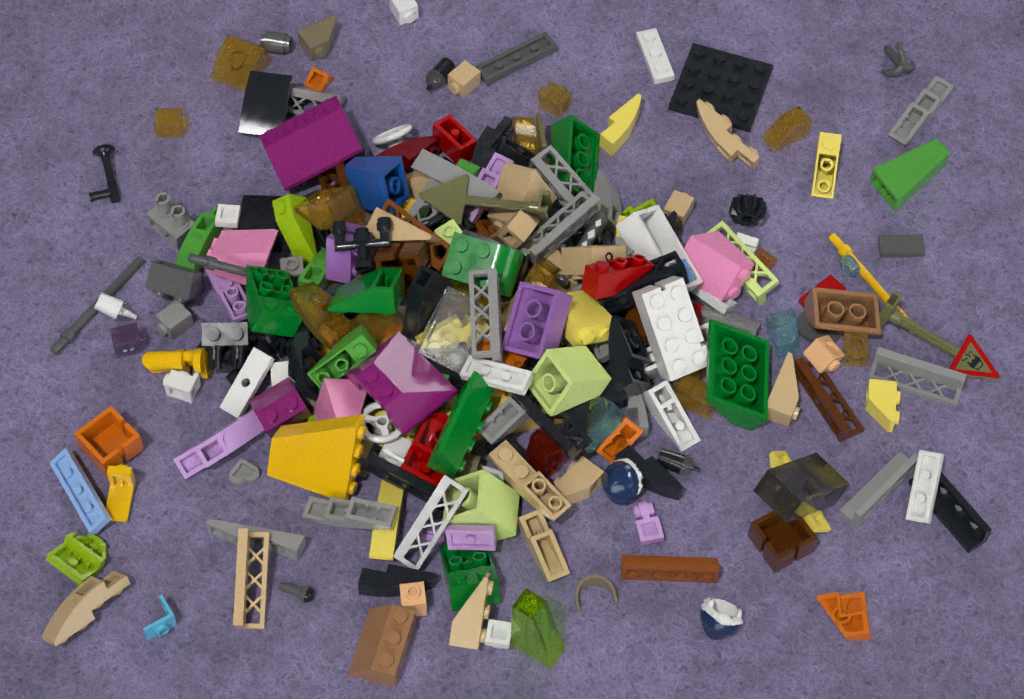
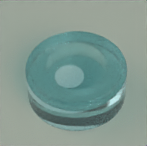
M846 254L839 259L840 268L847 276L854 277L860 272L858 262L851 255Z

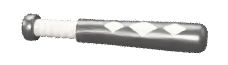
M599 212L595 215L577 246H591L608 222L606 214ZM558 274L555 277V282L560 286H566L570 275Z

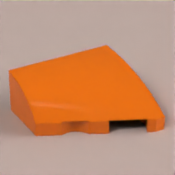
M864 591L840 595L839 592L817 595L819 603L845 639L852 641L872 640Z

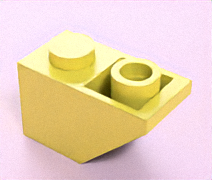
M869 379L866 389L865 410L887 432H892L894 425L899 424L900 411H896V405H899L901 392L897 391V382Z

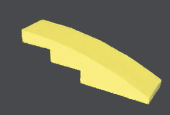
M384 480L381 481L378 502L397 506L398 509L391 529L372 531L369 558L393 561L400 528L404 490Z

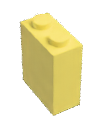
M584 291L568 292L567 294L573 297L562 335L573 347L608 341L612 317L603 306H600L597 300H594Z

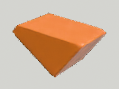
M313 66L303 85L312 90L324 92L334 80V77Z

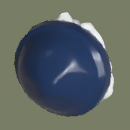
M628 458L618 459L611 463L605 469L602 479V487L608 499L618 505H624L634 500L643 487L641 482L643 478L642 472Z
M708 597L703 600L704 603L701 604L702 609L700 612L701 624L704 632L710 639H723L737 632L740 624H743L741 619L742 610L740 608L737 609L735 605L721 599Z

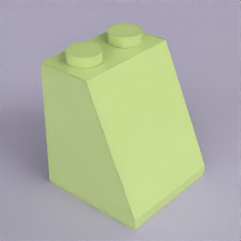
M586 345L547 349L532 370L534 378L529 389L549 416H555L600 396L612 378Z
M485 469L454 479L457 483L467 488L469 492L449 524L495 525L496 541L516 536L520 495L513 488ZM451 485L446 493L447 502L456 501L462 491ZM454 504L448 505L449 512L454 506ZM444 506L443 521H444L445 518L447 517V513H446L445 506Z

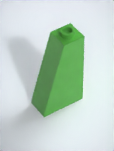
M936 138L873 168L870 182L895 212L946 166L949 157L948 149Z

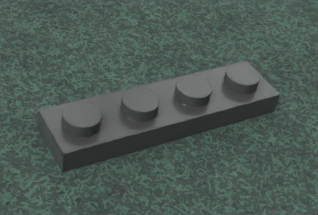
M544 32L476 65L475 68L481 71V79L488 85L557 51V44L547 32Z

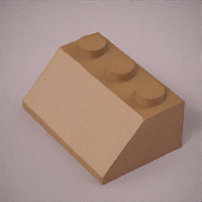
M812 287L804 301L806 321L813 328L874 335L881 334L878 294Z
M394 604L370 608L348 675L396 687L415 628L416 610Z

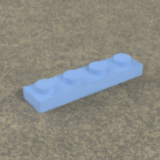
M65 448L50 462V465L89 533L96 535L111 520V517L71 449Z

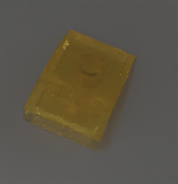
M314 282L291 288L288 292L304 324L329 350L344 336L358 327L344 314L327 311L333 296Z

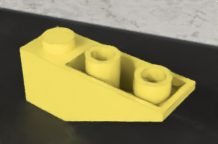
M820 132L818 135L811 196L833 199L841 134Z

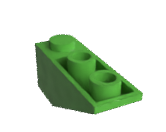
M362 323L344 336L307 375L321 389L324 379L341 378L348 370L377 352L376 338Z

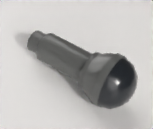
M280 582L279 589L297 596L304 603H309L314 598V590L310 586L299 587L287 582Z

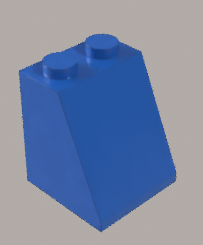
M401 156L354 157L345 165V174L349 180L351 197L356 207L375 211L376 207L381 209L388 198L401 206L411 197ZM392 206L388 210L391 214L396 211Z

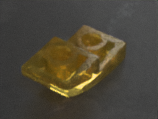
M512 116L513 141L534 154H538V139L534 118Z

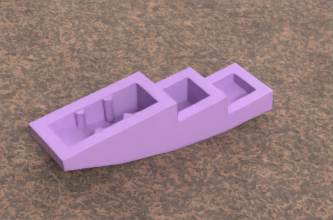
M495 152L487 167L482 168L478 178L497 188L505 163L515 164V162ZM468 205L464 213L471 223L475 224L485 209Z

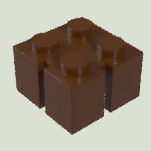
M425 240L405 242L403 246L401 242L391 243V247L379 248L375 255L377 269L380 267L403 268L405 281L404 296L409 295L410 284L422 265L432 269L430 262L427 263L429 256Z
M791 501L751 522L748 537L759 552L763 551L762 556L774 573L792 564L793 558L797 561L814 552L818 539Z

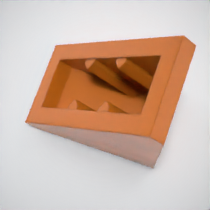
M624 416L608 424L595 451L610 463H613L615 455L628 445L631 446L644 430L627 416Z

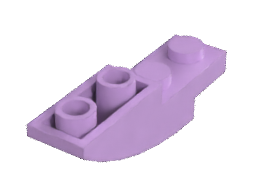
M206 272V276L214 289L215 296L228 318L232 322L247 319L246 295L240 284Z
M252 409L214 432L213 435L174 457L173 460L183 477L187 479L230 454L265 429Z

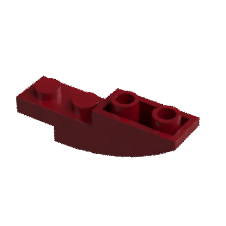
M437 135L425 136L404 141L384 150L376 156H401L405 172L410 173L414 170L411 166L422 149L435 155L439 153L440 137Z

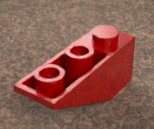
M633 254L630 257L624 258L616 257L614 260L597 261L596 263L585 265L581 290L594 300L612 297L654 268V264L641 254Z

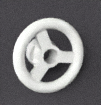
M405 124L392 128L374 137L372 143L374 145L385 143L390 148L404 142L402 136L409 133L413 127L411 124Z
M377 402L371 403L363 409L361 414L365 415L366 423L373 425L374 434L367 429L364 437L375 443H388L397 439L401 433L397 429L391 433L392 424L388 419L387 413L377 417L368 415L373 410L382 408Z

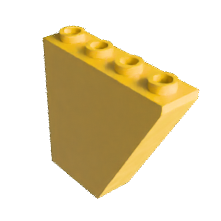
M359 414L281 426L271 439L267 476L329 498L332 496L347 500L350 495L353 496L358 486V482H355V479L361 468L358 460L363 453L364 445H361V441L367 430V426H364L365 415Z

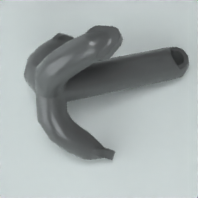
M899 42L895 45L898 54L891 46L886 45L884 47V52L897 65L896 68L882 70L881 73L885 76H895L903 70L912 71L915 68L914 61L910 64L907 63L903 45Z

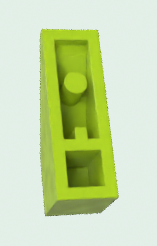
M287 194L272 201L275 219L293 256H302L303 266H305L317 254L307 200L303 196Z

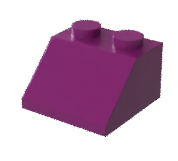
M289 377L249 400L256 416L271 439L281 426L301 423L312 416Z

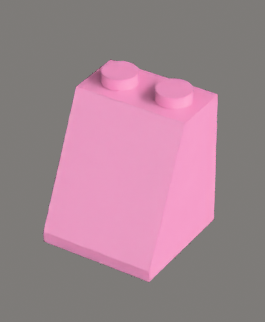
M222 230L219 238L214 237L207 255L216 257L219 261L242 267L251 265L267 268L278 230ZM217 269L214 271L206 270L208 273L246 285V277Z
M715 231L691 235L684 247L703 283L697 286L699 289L721 301L733 300L739 296L741 287L750 277V271L755 263L723 234Z
M324 379L313 410L315 421L361 414L367 392L363 388L359 390L349 379Z

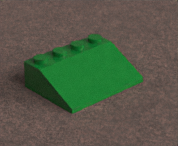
M711 319L708 328L705 400L733 425L753 431L767 420L769 341Z

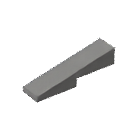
M208 519L206 522L208 534L236 546L238 542V528H248L250 532H269V550L295 561L300 559L306 548L305 535L215 519ZM250 538V548L252 549L255 544L264 547V538Z

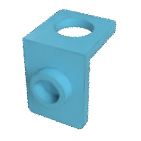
M162 594L159 595V600L167 616L143 628L147 641L155 636L160 637L167 634L170 628L177 625L175 616Z

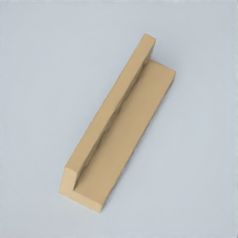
M238 528L233 626L235 629L265 630L269 532H250L248 528ZM250 538H264V547L255 554L250 548ZM249 552L253 555V557L250 560ZM262 553H263V561L259 558V556H260ZM257 559L263 567L262 572L254 578L248 571L249 565ZM248 576L252 579V581L249 584ZM261 577H262V585L258 582V580H259ZM256 583L261 589V596L253 602L247 596V590ZM247 600L251 603V605L248 608ZM261 601L259 609L256 605ZM253 607L260 613V624L246 623V614Z

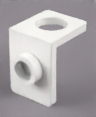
M399 436L397 439L385 443L378 456L400 467L405 461L404 457L411 445V441Z

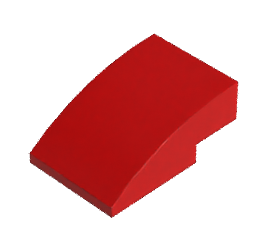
M436 410L422 421L404 457L405 461L400 466V468L436 487L444 475L426 465L449 415L439 410Z

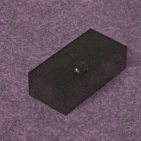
M816 452L768 469L753 491L786 523H789L836 504L850 483Z

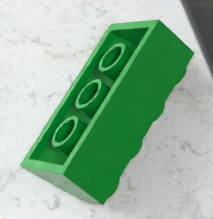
M570 114L552 124L550 145L554 147L593 192L598 172L600 134ZM550 154L549 165L555 166L556 159ZM557 171V178L560 181L569 182L570 176L567 172ZM572 187L571 194L575 197L582 189Z
M473 371L463 385L426 465L451 478L456 472H462L466 464V460L463 459L466 452L470 453L475 444V440L472 439L474 433L478 434L484 424V421L481 420L483 413L487 414L493 404V401L490 400L493 391L478 372Z

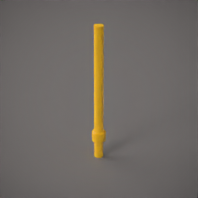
M836 233L831 234L828 239L838 249V254L843 259L853 263V268L873 291L878 294L879 298L886 303L890 295L853 254V249L848 244H844ZM897 305L896 309L904 313V311Z

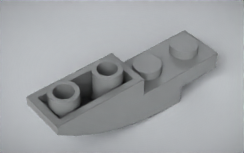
M600 169L594 182L593 193L601 199V203L607 208L608 211L605 214L608 217V222L599 234L598 242L603 237L606 243L610 244L612 233L616 231L618 215H622V208L616 186L604 171Z

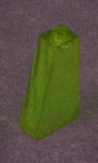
M525 588L512 605L511 644L552 669L564 653L565 648L547 600Z

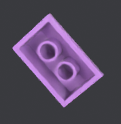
M520 281L502 343L503 350L540 360L547 349L558 348L573 296L559 290Z

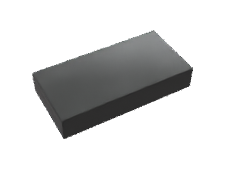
M923 234L878 236L880 258L924 257L925 255Z
M805 310L790 324L791 330L811 344L816 338L829 335L835 343L840 338V335L833 330L813 328L806 321Z

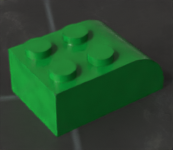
M454 232L441 275L450 281L469 286V271L497 268L500 278V295L511 298L524 253L500 244ZM488 276L475 277V285L482 289L488 282Z

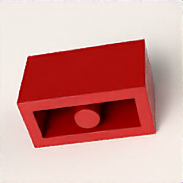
M449 114L433 123L432 136L437 135L440 137L439 148L455 164L460 159L472 160L477 139L452 115Z

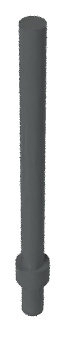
M190 253L188 256V262L202 265L204 269L212 271L217 269L246 277V267L219 261L216 257L209 255L204 257ZM291 280L294 290H297L299 286L298 281Z
M138 256L103 293L113 296L144 263V260ZM98 298L70 328H66L60 334V338L50 348L53 354L57 355L67 343L70 344L76 338V334L98 312V310L94 309Z

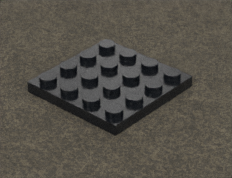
M693 43L669 103L668 110L699 118L696 102L698 99H701L704 103L706 101L709 102L718 114L727 116L732 122V128L750 133L773 70V65Z

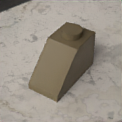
M333 15L298 31L299 45L311 61L323 58L326 54L330 53L337 33L336 16Z

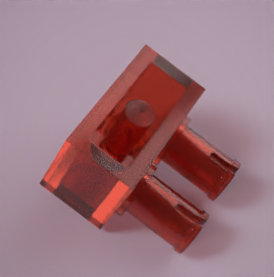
M537 429L530 435L525 456L536 472L540 471L546 478H549L559 471L565 453L543 430Z

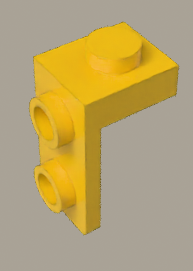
M122 464L116 466L108 465L107 477L110 487L106 510L111 517L110 521L126 523L129 518L136 481L133 469Z

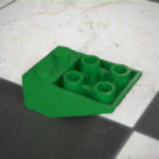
M246 266V308L251 331L293 338L304 317L289 272L264 268L262 266Z
M380 267L338 287L327 311L338 314L355 312L361 315L369 313H380L381 315L395 314L405 294L403 268Z
M447 544L438 545L452 611L461 609L487 572L491 573L490 580L494 581L492 595L487 596L486 604L500 603L498 578L490 551L448 550Z

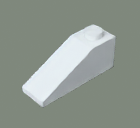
M667 380L658 382L651 389L641 393L651 415L680 452L701 441Z

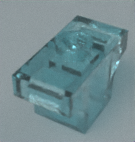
M788 309L765 317L767 336L774 346L776 355L781 358L787 356L788 352L792 354L800 352L795 311Z

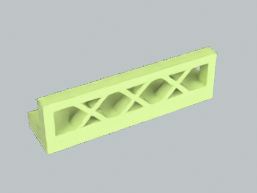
M723 221L719 222L707 233L723 229L727 234V239L735 246H739L741 252L745 253L756 264L755 271H750L751 275L742 287L759 305L767 301L766 294L779 284V280ZM766 276L771 282L761 288L757 283V277Z

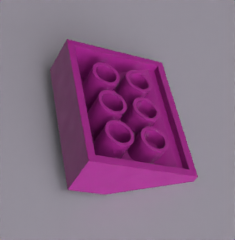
M337 96L326 99L317 106L307 109L298 116L260 135L264 149L285 191L363 151L351 122Z

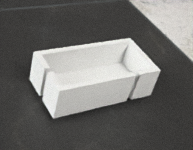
M659 205L636 211L616 225L620 237L634 251L633 254H641L650 261L676 250L680 259H686L695 278L689 284H686L688 292L703 283ZM675 260L665 263L664 266L669 267V264L674 262ZM649 270L644 275H649L653 273V270Z
M671 276L656 282L655 286L649 285L632 292L660 377L673 381L706 367L707 348L706 345L700 343L704 339L684 279Z

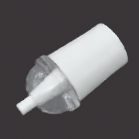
M101 292L94 309L114 318L117 322L127 321L130 317L136 320L137 315L132 313V306L126 300L123 301Z

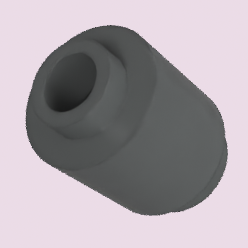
M266 31L265 35L262 34L260 45L264 47L265 52L290 53L292 49V36H288L287 33Z

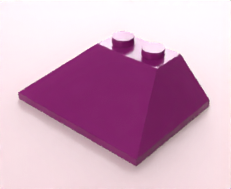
M399 331L377 348V352L344 373L359 390L363 388L386 411L389 421L403 436L458 393V390Z

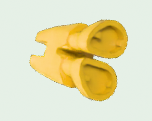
M206 348L150 351L142 357V364L151 373H170L171 369L190 374L191 367L193 366L194 371L199 373L201 378H211L212 370H208V351H206Z

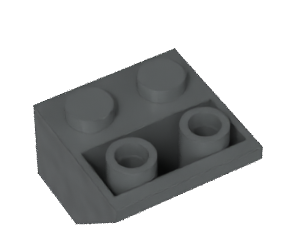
M162 260L152 261L146 288L153 290L152 293L155 295L166 296L168 294L174 296L173 299L176 301L187 302L190 299L194 300V298L203 294L201 271Z

